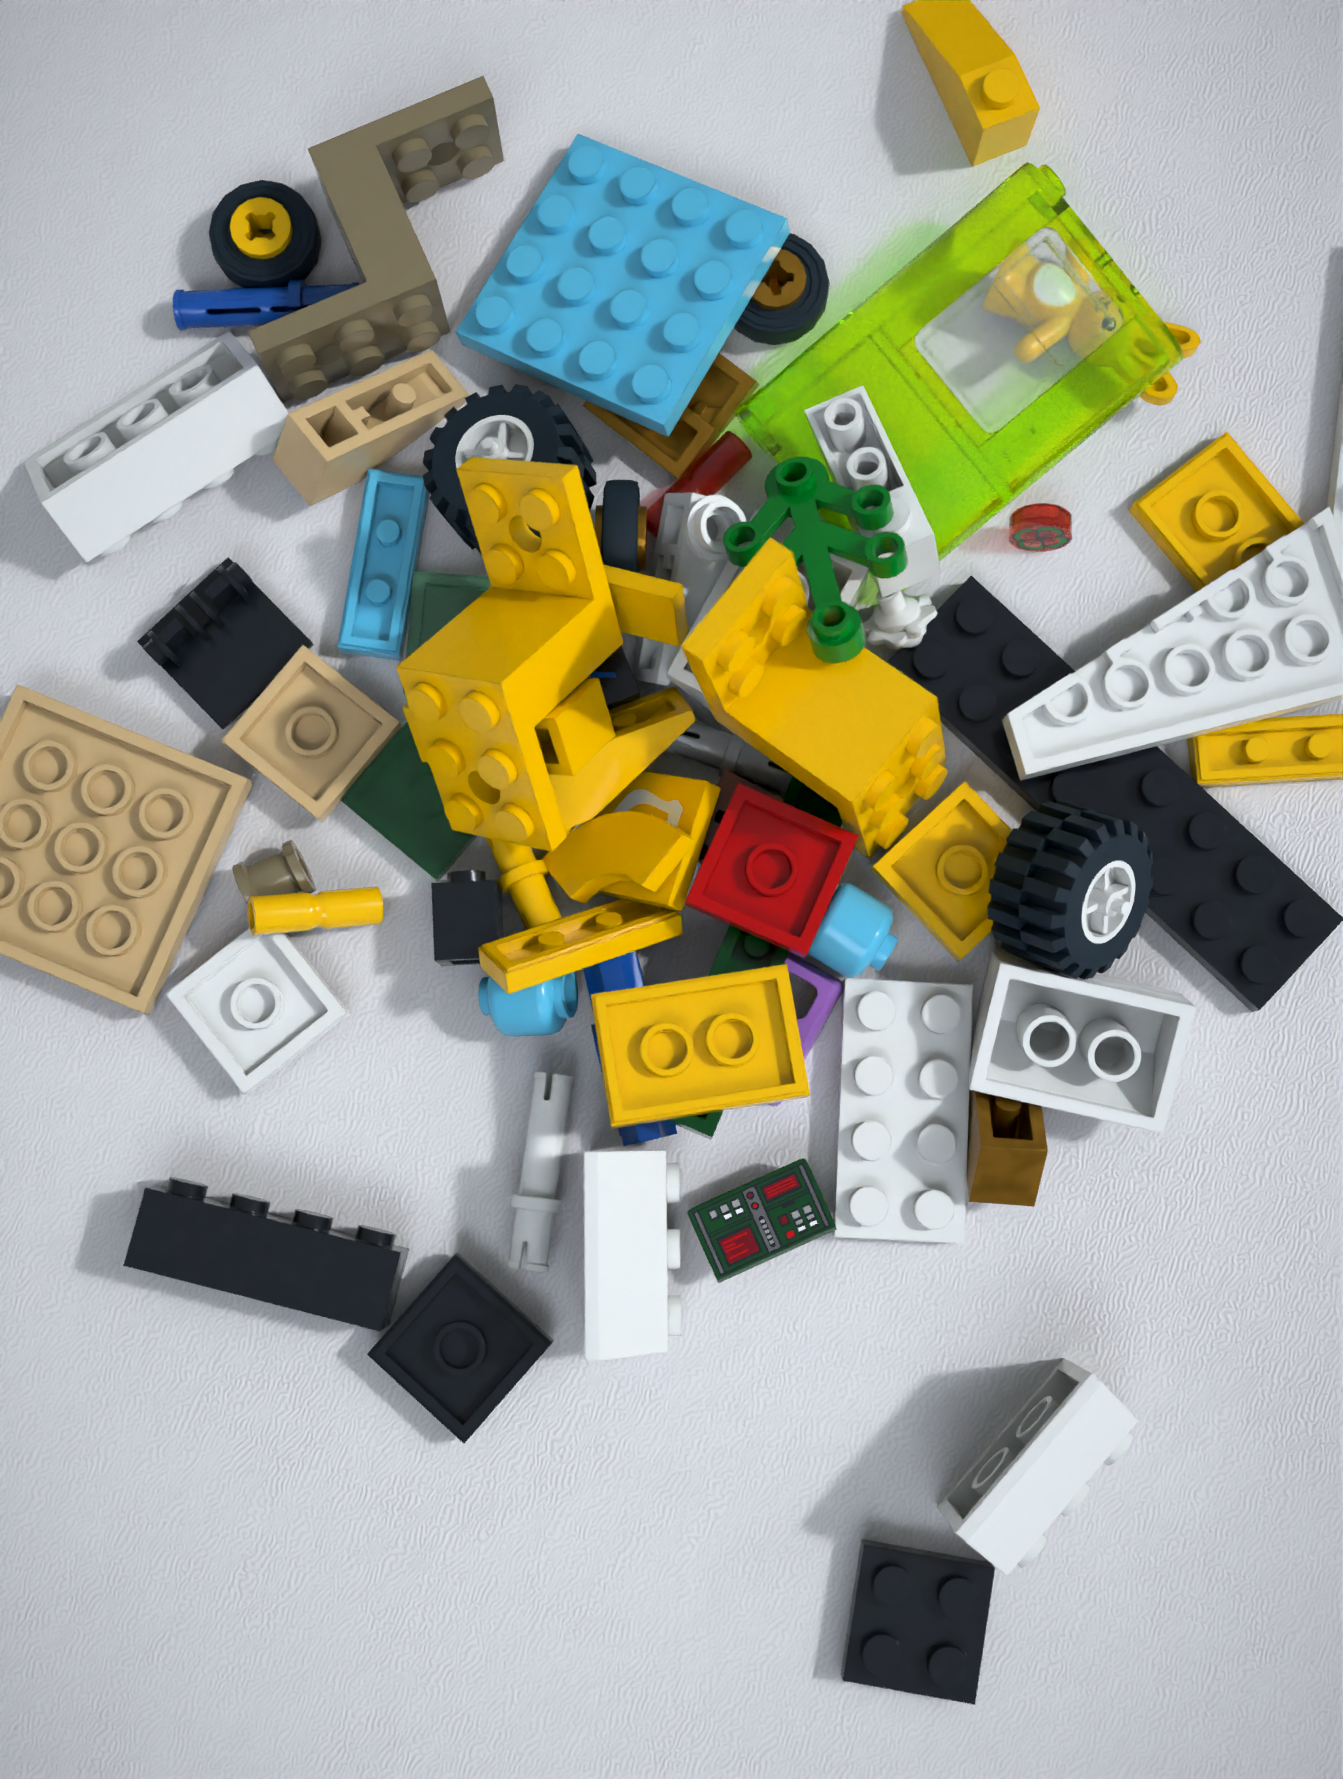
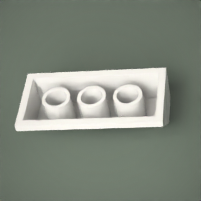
M228 331L23 463L41 504L87 563L98 555L106 557L116 553L129 542L132 533L149 522L159 523L169 519L180 510L183 500L200 489H212L223 484L233 475L234 467L251 456H262L276 450L288 412L258 364L233 334Z

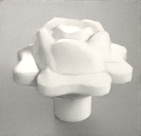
M900 590L882 598L878 591L876 599L879 604L874 607L873 615L863 623L865 634L868 635L867 638L870 645L885 644L890 649L898 651L902 648L917 647L926 633L927 624L938 613L934 605H931L932 602L926 594L910 596L902 593Z

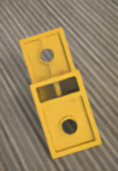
M471 457L459 466L456 471L491 587L402 661L396 669L451 829L553 852L567 837L534 727L624 642L578 466ZM528 526L531 527L532 529L536 530V531H539V532H540V535H541V538H539L538 536H536V535L528 528Z
M770 537L682 643L681 648L715 720L837 807L844 829L859 835L854 849L870 860L880 846L884 849H889L899 839L909 821L905 816L920 797L925 801L931 798L946 778L948 769L944 767L947 761L938 700L935 695L865 647L857 656L846 662L828 663L820 660L813 652L807 632V624L813 612L808 608L793 553Z

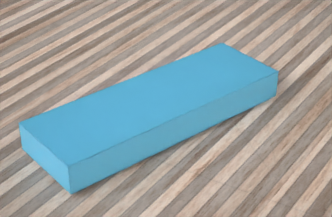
M375 469L367 470L337 645L341 653L402 661L430 495L424 486L423 476Z

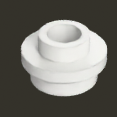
M720 495L706 496L698 499L689 507L684 518V537L689 548L698 557L707 561L728 559L723 544V535L730 526L746 521V518L740 507L727 497ZM709 517L718 526V535L715 540L710 539L707 533L706 523Z

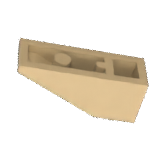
M432 350L427 351L288 413L272 460L309 506H312L366 478L368 469H378L445 418L444 415L453 406L458 409L466 403L465 398L469 394Z

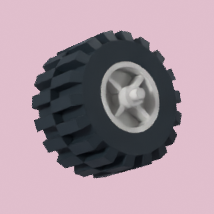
M515 384L510 392H507L503 385L489 387L488 395L480 397L475 392L465 398L467 405L460 410L453 406L444 415L448 422L443 428L435 427L429 438L434 444V448L424 452L423 464L428 469V472L422 475L424 486L431 494L429 498L460 538L472 550L476 548L480 554V547L456 471L459 466L471 457L577 465L588 508L591 509L595 497L589 488L597 485L596 471L591 465L593 462L591 454L558 403L554 404L550 396L540 390L532 394L528 386ZM528 526V528H529L536 536H538L539 538H541V535H540V532H539V531H536V530H534V529H532L531 527Z
M1058 800L1057 803L1050 801L1043 803L1037 812L1031 810L1022 818L1018 829L1013 828L1006 839L1007 844L1003 852L998 854L995 862L996 870L994 877L990 879L988 893L991 894V901L987 906L988 919L993 920L991 932L995 940L1001 941L1000 947L1010 954L1075 979L1078 977L1084 980L1090 979L1097 972L1102 974L1110 969L1116 958L1120 959L1123 956L1132 938L1136 937L1141 927V921L1147 912L1150 902V890L1153 886L1154 873L1151 872L1153 864L1152 849L1147 848L1148 838L1144 831L1138 830V825L1131 821Z

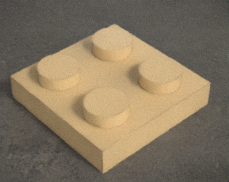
M302 645L221 741L323 823L403 726L397 719Z

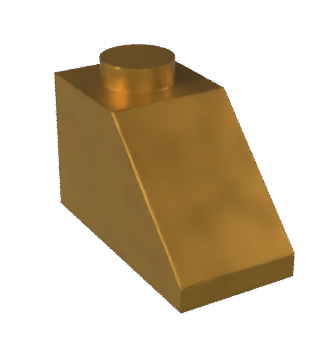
M969 1090L967 1149L969 1202L1034 1207L1048 1153L1042 1106Z

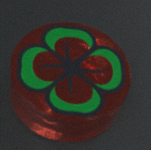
M1047 503L1030 504L1017 509L1009 517V542L1018 549L1033 552L1052 551L1068 545L1072 540V515L1068 510L1059 505Z

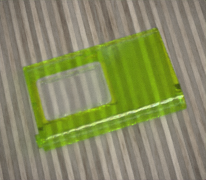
M1027 162L736 408L733 413L758 447L778 464L790 458L810 457L820 461L826 467L804 410L863 385L932 528L940 562L1182 361L1183 353L1179 343L1168 327L1063 198L1066 195V189L1058 175L1045 164L1037 168ZM828 472L829 481L832 482V479H831L830 474H829V472ZM822 507L818 510L819 515L825 522L852 531L846 515Z

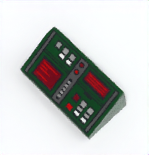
M804 1158L699 1204L687 1212L718 1283L837 1230L809 1164Z

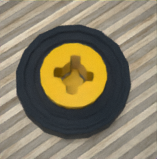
M259 180L241 184L222 198L212 213L209 228L211 248L217 264L229 280L242 288L288 287L290 280H305L318 262L322 239L316 215L300 193L283 183ZM272 229L273 234H263L260 230Z

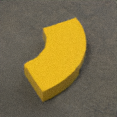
M622 811L599 816L575 828L567 834V837L553 852L549 851L542 860L545 862L547 870L567 895L585 904L601 888L618 881H635L639 885L656 892L694 845L695 841L687 833L661 818L637 811Z

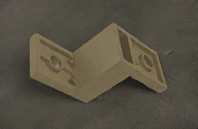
M484 76L308 148L328 206L362 280V284L248 331L257 354L283 403L291 399L306 400L322 393L329 383L348 375L363 376L379 369L383 365L384 360L405 351L414 353L427 350L434 346L441 336L451 332L436 277L403 207V203L407 201H424L432 197L439 188L463 178H479L487 174L494 165L504 161L494 98Z

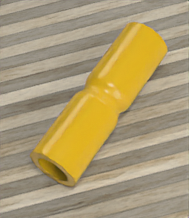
M377 886L325 890L315 895L301 892L251 896L248 898L247 904L248 923L252 935L308 931L314 927L332 929L381 924L383 920V900L381 891Z

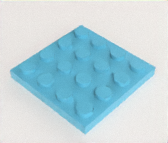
M577 134L457 328L456 334L462 345L669 437L790 234L788 220L783 216Z

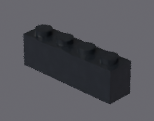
M169 1177L167 1187H145L123 1266L376 1331H381L390 1325L409 1253L408 1248L394 1245L395 1233L365 1225H358L356 1235L331 1229L332 1217L302 1209H295L293 1219L268 1213L270 1201L239 1193H232L230 1203L205 1197L208 1189L207 1185L181 1178Z

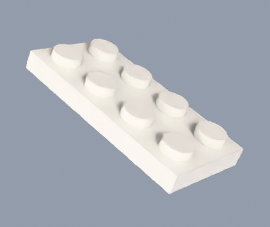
M854 978L843 979L833 1220L837 1230L832 1232L833 1237L964 1244L969 1118L968 1084L971 1057L973 985Z

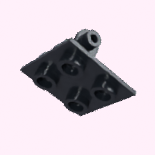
M229 557L137 641L148 655L183 688L222 730L260 696L302 645L308 649L314 645L252 582L251 577Z

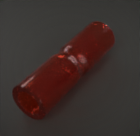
M726 431L689 468L685 477L676 480L647 509L648 531L657 538L665 493H696L710 496L715 495L752 459V453L746 444L734 433Z

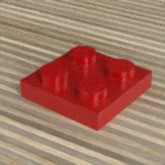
M738 783L685 900V906L805 958L859 835Z

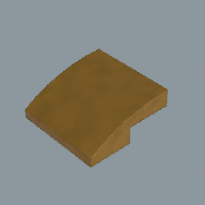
M718 353L669 437L589 401H585L583 407L681 481L732 422L760 384L722 354Z

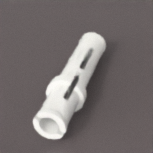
M534 1072L533 1079H535L519 1193L518 1195L512 1194L510 1207L516 1208L510 1255L506 1267L548 1272L549 1265L547 1264L554 1214H561L563 1201L557 1200L572 1086L575 1083V1077Z

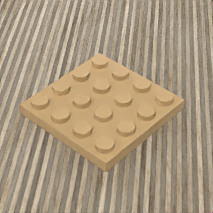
M17 684L0 720V954L131 1009L150 1015L252 788L253 782L246 777Z

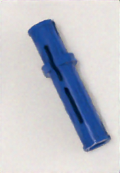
M290 280L288 287L197 291L176 290L173 294V313L179 330H187L188 328L261 326L360 285V283L307 286L305 280Z

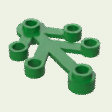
M810 457L790 458L776 465L767 475L765 492L768 500L750 522L743 521L730 526L723 535V544L729 561L736 566L746 567L787 517H791L795 527L781 545L793 553L796 567L804 561L815 604V610L807 624V632L813 652L820 660L828 663L846 662L861 652L865 645L866 637L859 612L841 599L829 553L868 567L870 573L875 577L887 579L899 575L907 567L908 557L905 543L900 535L893 532H881L868 538L820 520L818 510L822 507L853 517L855 523L864 530H878L890 523L894 515L890 493L885 487L873 484L866 485L855 491L830 482L827 469L820 461ZM878 505L877 508L866 510L870 506ZM744 542H751L746 546L738 547ZM884 553H894L889 557L879 558Z

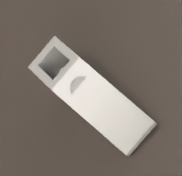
M859 386L804 410L833 483L855 491L866 485H881L890 493L894 515L890 523L878 530H864L855 523L853 517L847 516L851 529L855 533L871 538L881 532H893L900 535L904 540L908 557V564L905 570L899 575L887 579L872 575L881 597H886L940 574V563L932 528L864 386ZM878 505L870 506L866 510L877 508ZM884 553L879 558H886L894 553Z

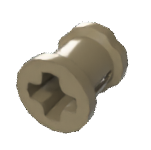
M292 840L282 843V851L249 866L241 862L232 867L234 878L246 904H248V898L251 896L288 894L300 891L311 894L316 891L311 873Z

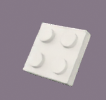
M250 928L166 993V996L244 1095L253 1093L350 1015L286 933L252 935Z

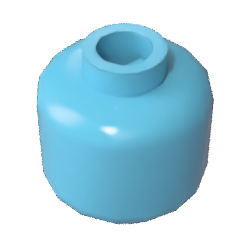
M840 884L835 889L808 951V955L847 978L861 975L868 965L879 971L889 958L899 939L889 933L893 923L892 909L852 884Z
M572 972L511 994H507L490 976L484 977L479 984V1005L482 1013L485 1016L490 1015L496 1029L505 1036L552 1035L559 1032L567 1018L574 1017L577 1011L578 984L576 975Z

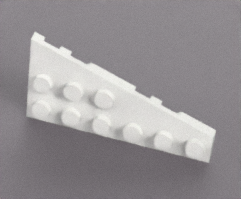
M1330 506L1287 536L1284 535L1267 546L1262 552L1234 570L1231 569L1155 618L1149 625L1135 634L1113 645L1102 655L1076 672L1068 674L1009 712L1002 722L1020 781L1343 699V545Z

